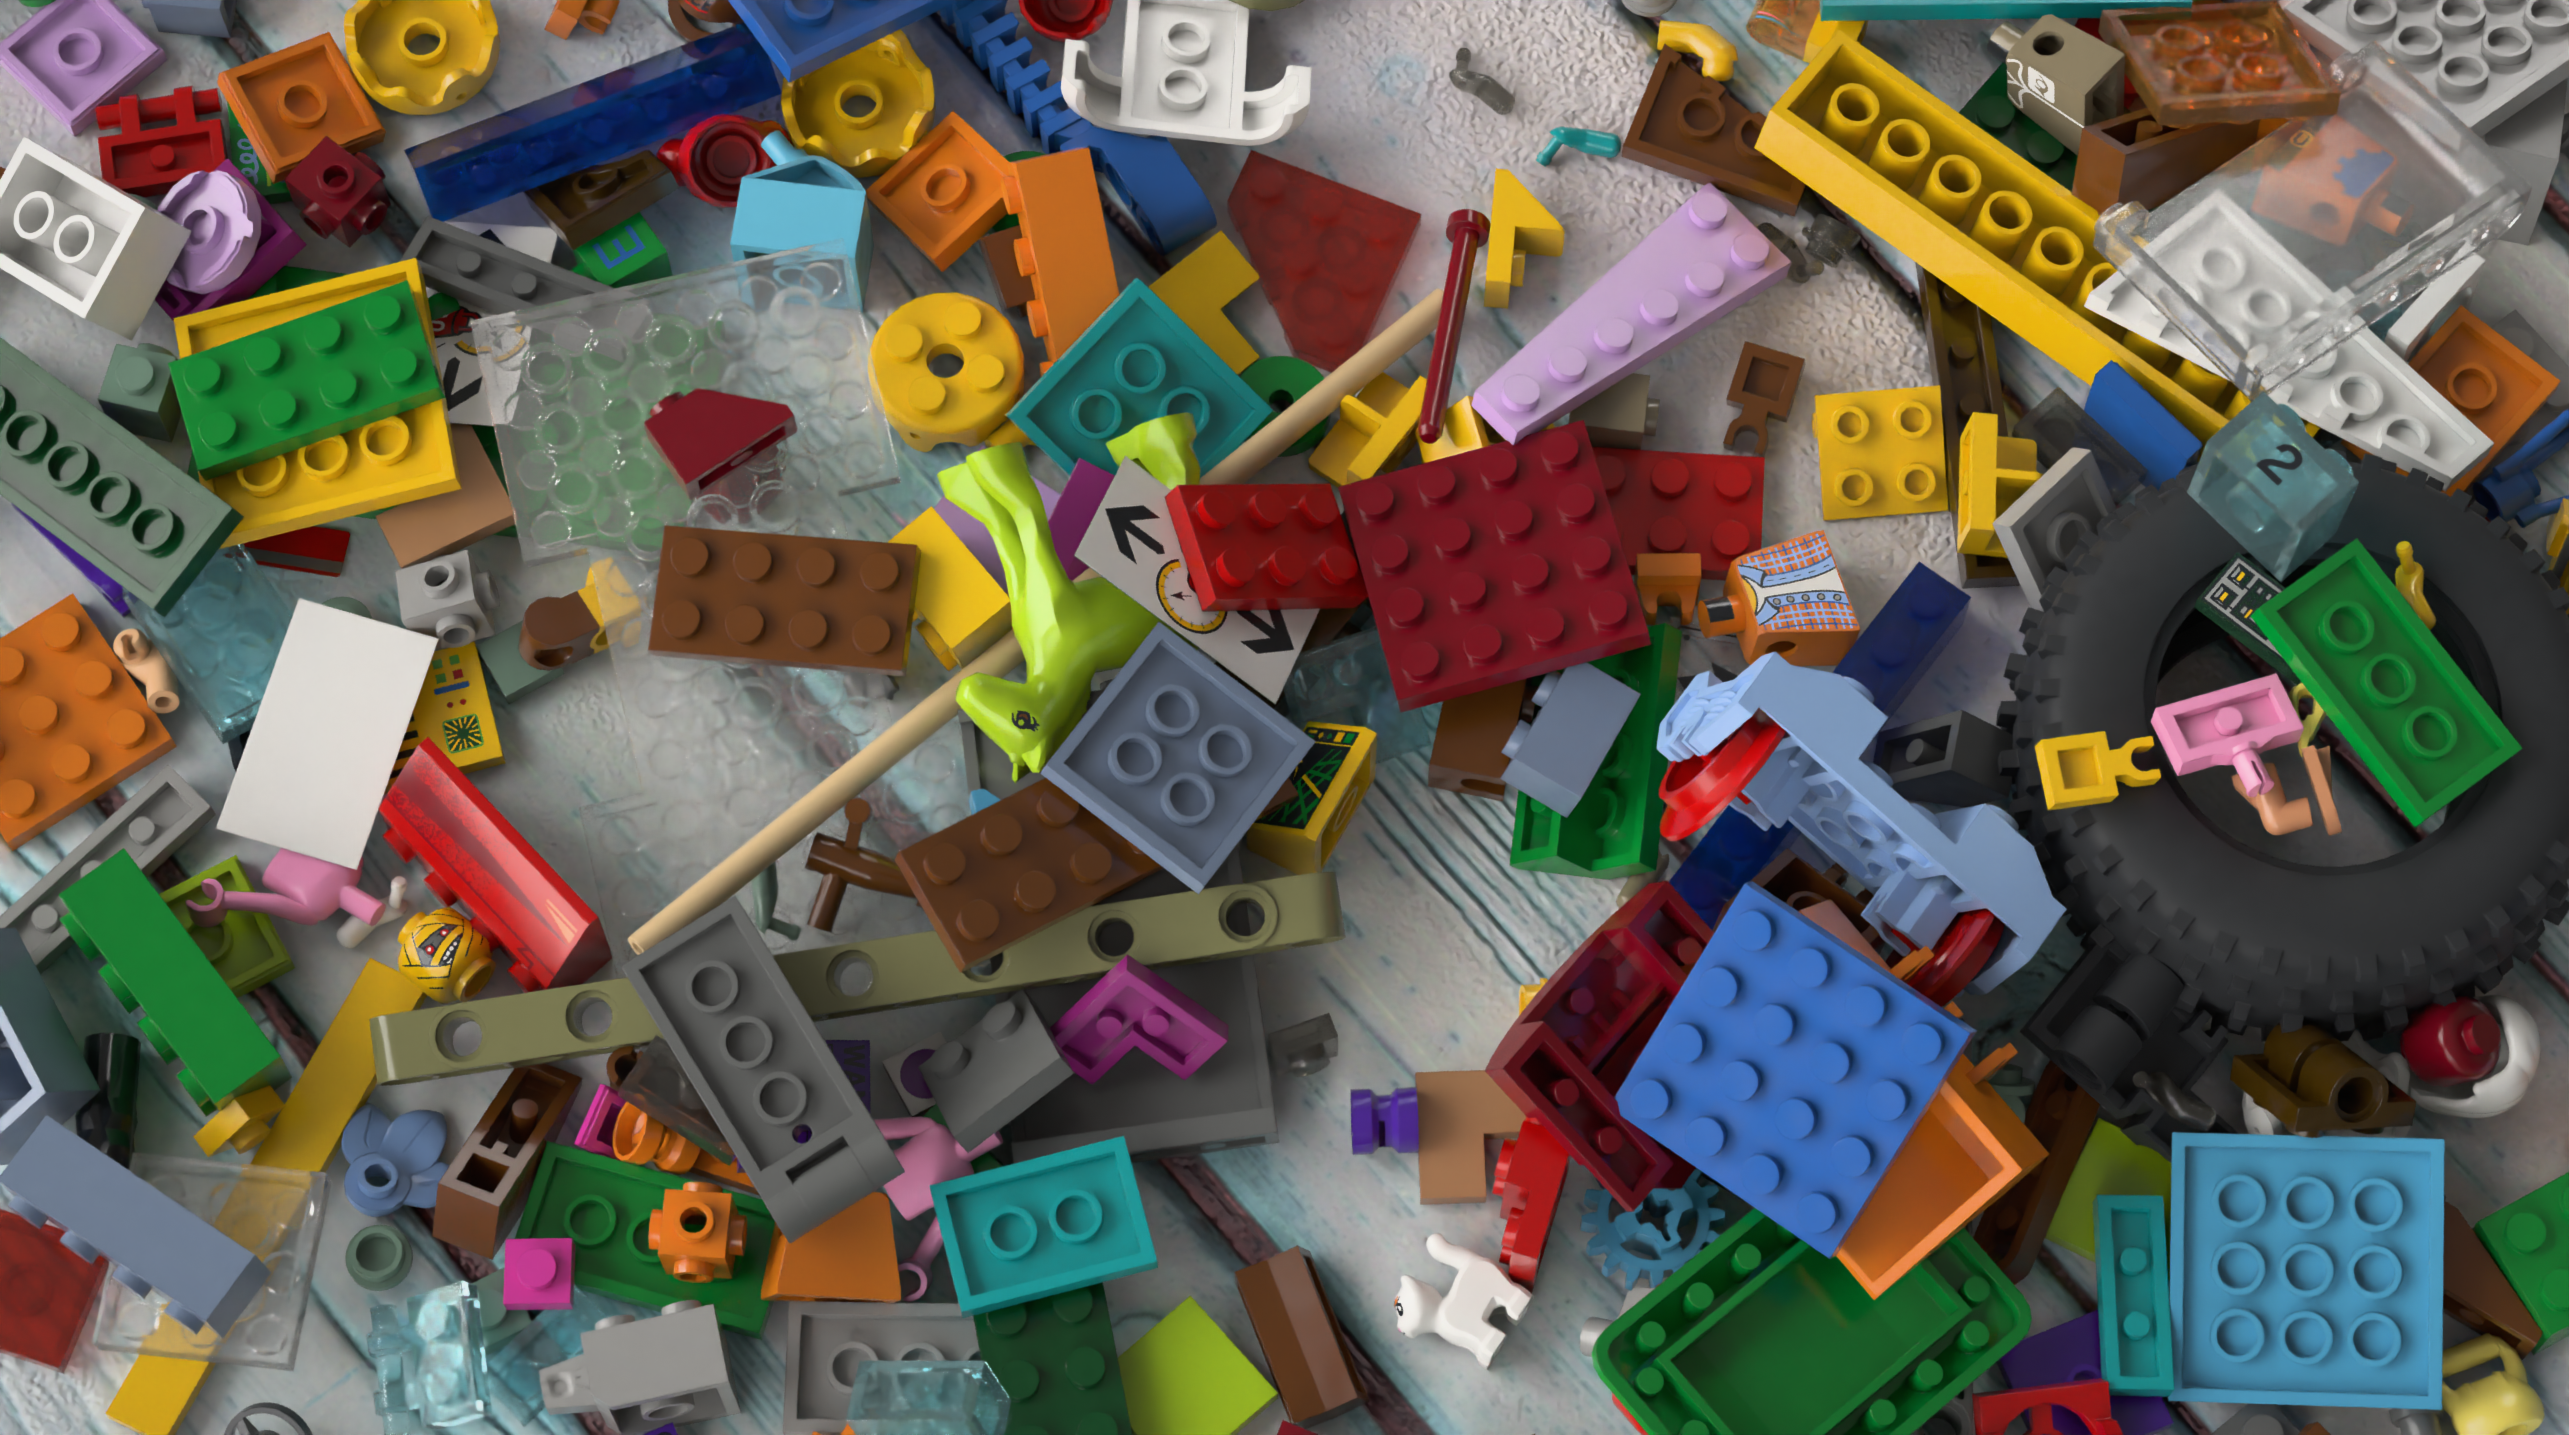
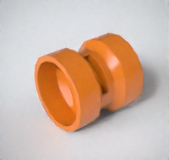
M639 1096L632 1097L624 1104L618 1114L613 1132V1150L616 1157L621 1161L636 1165L651 1161L661 1171L675 1175L685 1174L692 1168L702 1147L703 1122L700 1115L695 1111L680 1107L670 1108L666 1111L662 1110L661 1105L654 1100Z

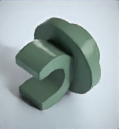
M2006 1064L1988 1083L2011 1106L2012 1111L2024 1123L2025 1108L2019 1096L2032 1095L2035 1082L2029 1078L2022 1077V1067Z

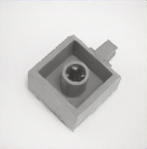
M697 1300L680 1301L663 1307L661 1309L662 1315L637 1321H635V1317L632 1315L612 1316L595 1323L596 1330L580 1333L584 1354L539 1370L543 1399L549 1415L600 1411L606 1425L620 1435H643L673 1422L676 1428L741 1413L727 1339L714 1304L701 1306V1302Z

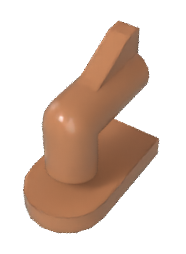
M2315 745L2301 749L2303 763L2326 831L2329 836L2342 833L2333 802L2330 746L2317 750ZM2274 763L2264 764L2270 778L2274 781V786L2270 791L2261 796L2258 791L2256 797H2249L2239 774L2231 776L2235 790L2259 811L2263 826L2270 834L2284 835L2313 826L2307 796L2287 802Z

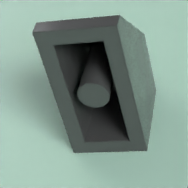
M1964 710L1879 732L1873 763L1882 768L1893 780L1891 788L1904 799L1966 808L2009 798L2012 776L1999 775L1998 757L2000 751L2013 749V735Z

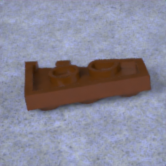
M1664 43L1623 144L1621 157L1702 185L1710 182L1719 191L1795 217L1807 185L1754 148L1767 117L1760 112L1751 113L1725 94L1726 88L1709 75L1704 79L1682 63V56Z

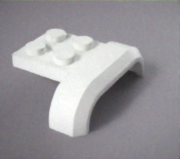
M1127 0L1121 77L1107 74L1093 64L1089 56L1090 45L1088 42L1065 39L1061 91L1064 100L1075 113L1104 129L1254 146L1270 143L1285 137L1304 122L1310 105L1312 67L1290 65L1286 68L1284 78L1274 87L1256 92L1244 91L1249 25L1248 8L1229 0Z

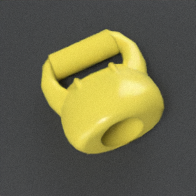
M2486 1333L2443 1350L2442 1379L2498 1357L2503 1361L2504 1371H2493L2492 1375L2472 1383H2463L2462 1386L2455 1390L2450 1389L2442 1380L2443 1410L2450 1415L2457 1435H2528L2543 1422L2545 1415L2542 1401L2536 1391L2528 1384L2526 1369L2517 1351L2498 1336Z

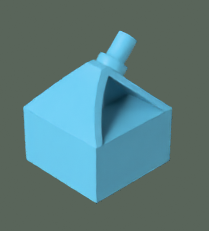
M779 130L770 133L762 141L761 147L777 166L742 177L730 246L741 299L863 313L874 250L866 190L855 177L836 163L822 156H809L803 149L796 150Z

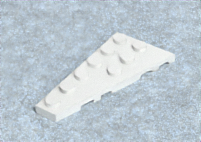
M2218 191L2090 292L2084 307L2367 452L2382 457L2384 460L2397 463V467L2409 473L2412 468L2428 473L2427 480L2431 476L2443 482L2442 490L2444 491L2449 489L2482 461L2494 445L2492 440Z

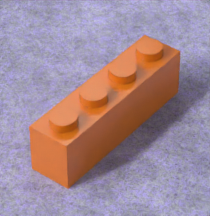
M1080 147L1008 162L1007 166L1010 176L1001 178V188L1006 210L1009 215L1018 214L1022 238L1014 240V251L1018 269L1022 277L1031 276L1035 300L1027 301V313L1034 338H1044L1048 361L1039 364L1041 377L1120 295L1089 147Z

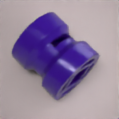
M1416 1087L1396 1088L1390 1095H1376L1371 1089H1350L1353 1155L1373 1154L1379 1147H1392L1398 1153H1418L1419 1129Z

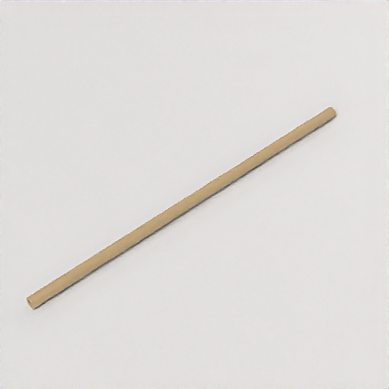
M1439 288L1435 289L1200 478V485L1244 484L1340 407V402L1346 395H1355L1437 328L1444 291ZM1089 567L1075 578L1073 582L1102 576ZM1013 629L630 935L628 941L637 955H640L727 901L845 806L847 802L856 797L958 714V710L962 709L956 701V689L962 679L976 672L1002 679L1025 660L1020 644L1014 636Z

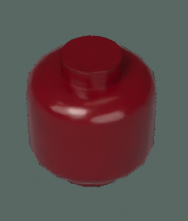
M2457 995L2455 996L2457 1002L2449 1003L2445 1007L2437 1003L2428 1004L2411 1012L2408 1016L2409 1023L2403 1030L2400 1041L2401 1053L2416 1076L2430 1086L2448 1087L2478 1080L2489 1074L2498 1062L2501 1049L2500 1028L2489 1009L2474 997Z

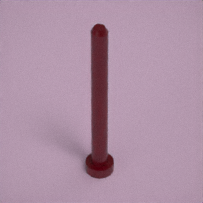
M1461 209L1451 213L1446 227V236L1453 245L1417 429L1420 439L1427 444L1435 443L1441 438L1476 252L1477 248L1487 243L1491 224L1489 219L1484 214L1471 209Z

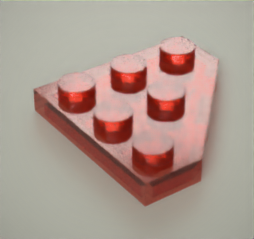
M1253 150L1250 151L1227 200V212L1236 232L1240 233L1251 258L1253 269L1260 276L1258 281L1269 305H1272L1281 324L1285 341L1292 356L1332 373L1367 345L1421 226V213Z

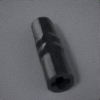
M91 1034L86 1036L84 1040L83 1057L100 1091L76 1112L77 1136L131 1171L135 1157L134 1134L138 1123L136 1101L141 1042L139 1039L125 1034Z

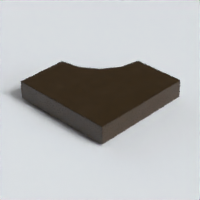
M644 150L627 159L604 165H585L577 160H571L526 186L522 191L531 208L572 250H575L679 189V186L671 170L650 150Z

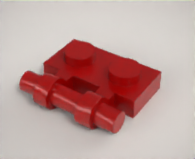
M193 85L174 88V95L140 100L139 95L134 94L119 97V103L97 106L96 118L100 131L122 128V134L98 137L102 179L128 194L150 197L168 194L175 184L190 173L202 170L208 173L213 172L228 158L225 130L220 119L200 121L199 115L223 111L219 88L195 91ZM177 119V125L145 130V124Z

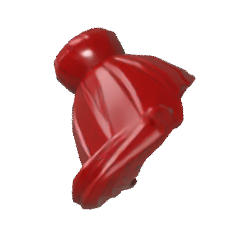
M718 114L697 123L689 130L684 139L672 138L665 142L659 148L656 157L671 170L679 187L686 186L691 194L710 205L730 208L737 207L743 176L777 166L761 147V143L766 136L779 130L794 148L795 146L789 133L775 121H758L742 115Z

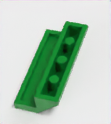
M1667 623L1649 626L1647 628L1651 645L1587 662L1641 695L1583 797L1567 818L1518 789L1510 866L1520 870L1605 880L1656 871L1660 823L1664 801L1659 798V788L1668 767V759L1656 748L1660 723L1674 706L1682 638L1681 630ZM1564 668L1556 671L1562 673ZM1547 673L1532 677L1531 685L1539 686ZM1537 704L1535 706L1532 722L1534 721L1536 715L1538 714L1541 708Z

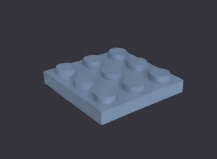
M1158 622L1047 762L1040 774L1199 894L1316 741Z

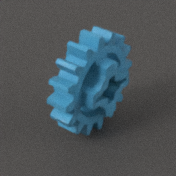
M1696 1168L1682 1188H1677L1674 1191L1669 1189H1653L1634 1212L1626 1211L1616 1216L1614 1222L1609 1223L1608 1212L1615 1198L1596 1178L1603 1191L1587 1189L1583 1202L1584 1205L1596 1212L1582 1215L1580 1222L1581 1231L1597 1234L1587 1242L1586 1252L1588 1256H1597L1605 1253L1607 1258L1603 1264L1602 1274L1607 1278L1618 1269L1626 1272L1625 1289L1632 1290L1639 1278L1648 1279L1649 1287L1655 1288L1658 1284L1662 1283L1663 1278L1671 1276L1720 1236L1716 1232L1709 1230L1722 1226L1725 1220V1210L1709 1208V1205L1718 1197L1719 1189L1717 1185H1707L1701 1188L1698 1182L1702 1171ZM1643 1208L1645 1211H1649L1654 1219L1665 1216L1662 1233L1660 1230H1656L1651 1222L1640 1225ZM1696 1217V1233L1689 1245L1683 1250L1680 1245L1681 1238L1678 1234V1229L1689 1225L1690 1220ZM1635 1250L1649 1255L1653 1260L1639 1258L1628 1251Z

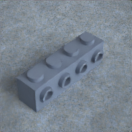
M47 1115L0 1175V1183L14 1196L8 1204L11 1210L38 1229H41L47 1220L65 1231V1234L59 1241L88 1263L93 1264L100 1255L117 1266L111 1277L138 1297L145 1299L151 1290L170 1302L163 1312L195 1335L205 1326L224 1338L272 1273L255 1254Z

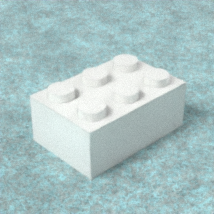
M24 137L0 179V268L82 318L132 341L192 231L75 162Z

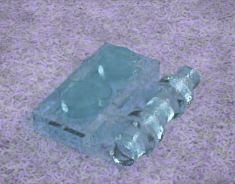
M460 1281L407 1298L409 1324L401 1327L398 1326L396 1305L383 1304L370 1308L372 1332L368 1333L366 1337L368 1355L371 1358H376L379 1389L373 1392L375 1414L383 1418L384 1435H411L409 1412L419 1409L422 1427L433 1430H441L492 1414L477 1285ZM413 1352L416 1382L405 1385L402 1355Z

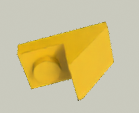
M1496 168L1484 307L1508 309L1510 286L1523 287L1525 254L1554 257L1563 254L1564 228L1508 169Z

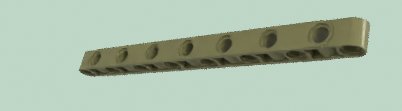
M1316 872L1202 889L1199 894L1195 891L1090 906L1003 951V963L1000 969L989 976H978L972 973L971 968L960 973L936 930L776 954L773 956L813 1022L1008 993L1020 991L1022 988L1027 990L1103 978L1127 954L1152 971L1325 944L1342 940L1346 936L1336 873ZM1243 903H1253L1259 906L1265 913L1262 928L1256 934L1250 936H1239L1233 933L1228 926V917L1231 911L1237 905ZM1113 923H1124L1130 926L1134 932V942L1131 948L1120 956L1106 955L1102 953L1099 947V936L1102 930ZM856 962L869 964L873 973V981L870 988L858 996L845 995L840 986V977L843 970ZM628 977L393 1013L369 1019L378 1086L410 1084L613 1053L618 1048L625 1046L641 1049L668 1044ZM606 1002L612 1012V1022L609 1028L600 1035L588 1036L582 1026V1016L585 1010L593 1003ZM466 1022H476L482 1032L481 1043L472 1054L459 1056L453 1046L455 1031Z

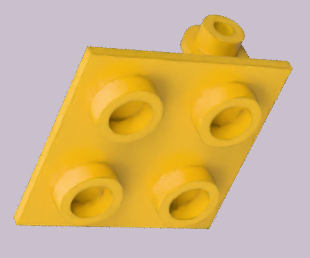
M1940 385L1814 395L1816 413H1812L1811 422L1813 437L1818 440L1823 520L1948 511Z

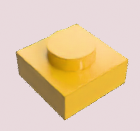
M270 1085L234 1098L193 1137L208 1157L235 1148L238 1154L245 1153L270 1134L271 1129L267 1123L285 1107V1104Z

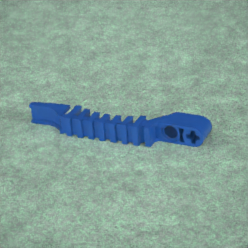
M959 0L940 10V16L947 26L955 23L957 38L963 47L967 48L972 45L974 60L981 71L989 67L991 83L997 92L1007 91L1008 105L1015 116L1022 112L1024 113L1025 127L1032 138L1038 135L1041 136L1042 150L1045 154L1089 147L1094 171L1104 173L1142 232L1161 256L1167 255L1217 226L1216 216L1209 200L1166 137L1149 135L1145 138L1093 127L1091 122L1079 116L1071 108H1068L1062 95L1061 81L1047 87V78L1051 69L1044 59L1030 65V54L1034 47L1026 36L1016 41V30L1020 23L1012 12L1007 15L1005 14L1008 0Z

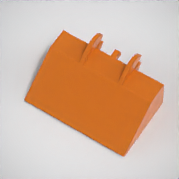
M1831 899L1799 911L1906 984L1935 956L1927 946H1924L1918 952L1914 950L1891 969ZM1954 1001L1944 1008L1959 1019L1964 1015ZM2010 1042L2003 1048H1997L1976 1066L1964 1054L1961 1055L1836 1255L1873 1300L1877 1299L1997 1201L2049 1155L2048 1151L1988 1083L2018 1053Z

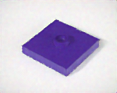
M2098 1310L2021 1340L2013 1349L1996 1363L2008 1389L2102 1378ZM2110 1396L2111 1418L2117 1420L2124 1435H2154L2171 1428L2174 1423L2162 1397ZM2051 1405L2054 1429L2063 1433V1435H2091L2089 1428L2076 1413L2061 1405ZM2028 1408L2020 1413L2027 1430L2030 1429Z

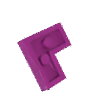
M1127 954L1056 1021L1050 1029L1072 1070L1093 1085L1134 1046L1186 1080L1228 1041L1229 1025Z

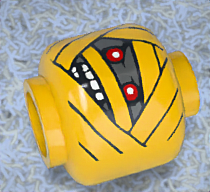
M451 907L437 909L429 915L419 912L408 920L399 933L398 942L402 945L398 956L399 971L429 997L441 1004L451 1003L458 999L462 1002L471 1000L486 986L496 968V963L492 960L493 952L490 953L487 939L471 926L467 918Z

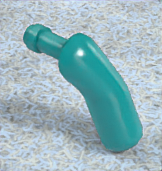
M1560 126L1549 131L1553 138L1543 151L1538 153L1536 161L1546 167L1552 162V158L1563 144L1586 154L1614 158L1620 153L1622 142L1620 137L1613 133Z

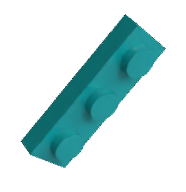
M2097 1195L2092 1204L2102 1379L2109 1383L2110 1396L2169 1397L2174 1391L2163 1196Z

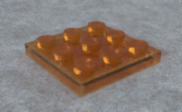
M2276 0L2192 5L2191 7L2102 10L2099 34L2106 44L2125 54L2124 72L2159 126L2167 125L2173 128H2188L2194 125V123L2228 122L2242 125L2257 119L2273 118L2304 121L2312 116L2337 115L2341 91Z

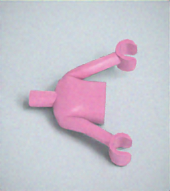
M283 848L272 859L262 878L263 886L277 894L224 891L217 880L208 878L201 882L202 890L208 898L215 901L206 906H200L192 900L185 901L191 921L200 927L218 925L226 917L227 910L265 913L298 924L311 926L316 925L318 921L326 920L339 908H342L366 924L374 926L379 922L386 908L384 903L356 887L362 875L363 856L361 857L358 869L355 870Z
M920 1116L874 1120L886 1140H900L913 1137L903 1146L893 1151L905 1172L884 1185L894 1205L907 1221L934 1207L929 1185L974 1174L970 1162L1003 1143L999 1131H997L967 1153L946 1126L936 1123L931 1118ZM937 1216L934 1218L913 1256L903 1259L898 1264L899 1272L906 1269L912 1270L919 1275L921 1280L920 1288L907 1294L903 1298L904 1301L912 1302L918 1300L932 1284L933 1273L930 1265L944 1244Z

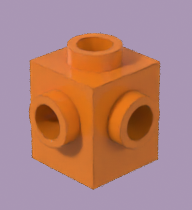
M687 1182L683 1184V1190L665 1189L663 1210L653 1209L649 1223V1249L658 1250V1256L665 1273L673 1275L678 1280L692 1283H707L713 1281V1278L732 1279L735 1255H744L747 1241V1216L739 1215L732 1193H723L721 1186L707 1182ZM685 1224L705 1225L701 1231L696 1233L685 1231Z

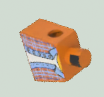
M1824 530L1815 531L1736 558L1731 562L1723 588V597L1700 600L1698 603V621L1704 637L1711 638L1736 633L1745 661L1750 665L1762 655L1775 651L1790 665H1845L1849 663L1860 632L1859 624Z

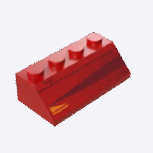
M429 737L424 739L416 747L378 808L388 829L381 835L383 840L406 865L414 858L429 873L423 879L427 888L444 907H452L457 903L471 918V926L489 942L490 953L499 948L513 963L507 969V972L524 993L585 983L614 958L599 917Z

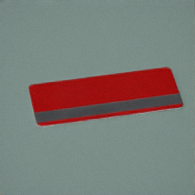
M311 526L224 548L223 558L229 561L337 578L342 572L350 533L342 530Z

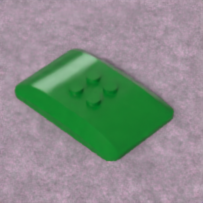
M1754 1208L1606 1327L1594 1342L1591 1355L1593 1367L1600 1379L1648 1435H1912L2013 1349L2030 1330L2032 1316L2030 1306L2023 1294L1965 1228H1962L1882 1295L1873 1300L1837 1256L1829 1259Z

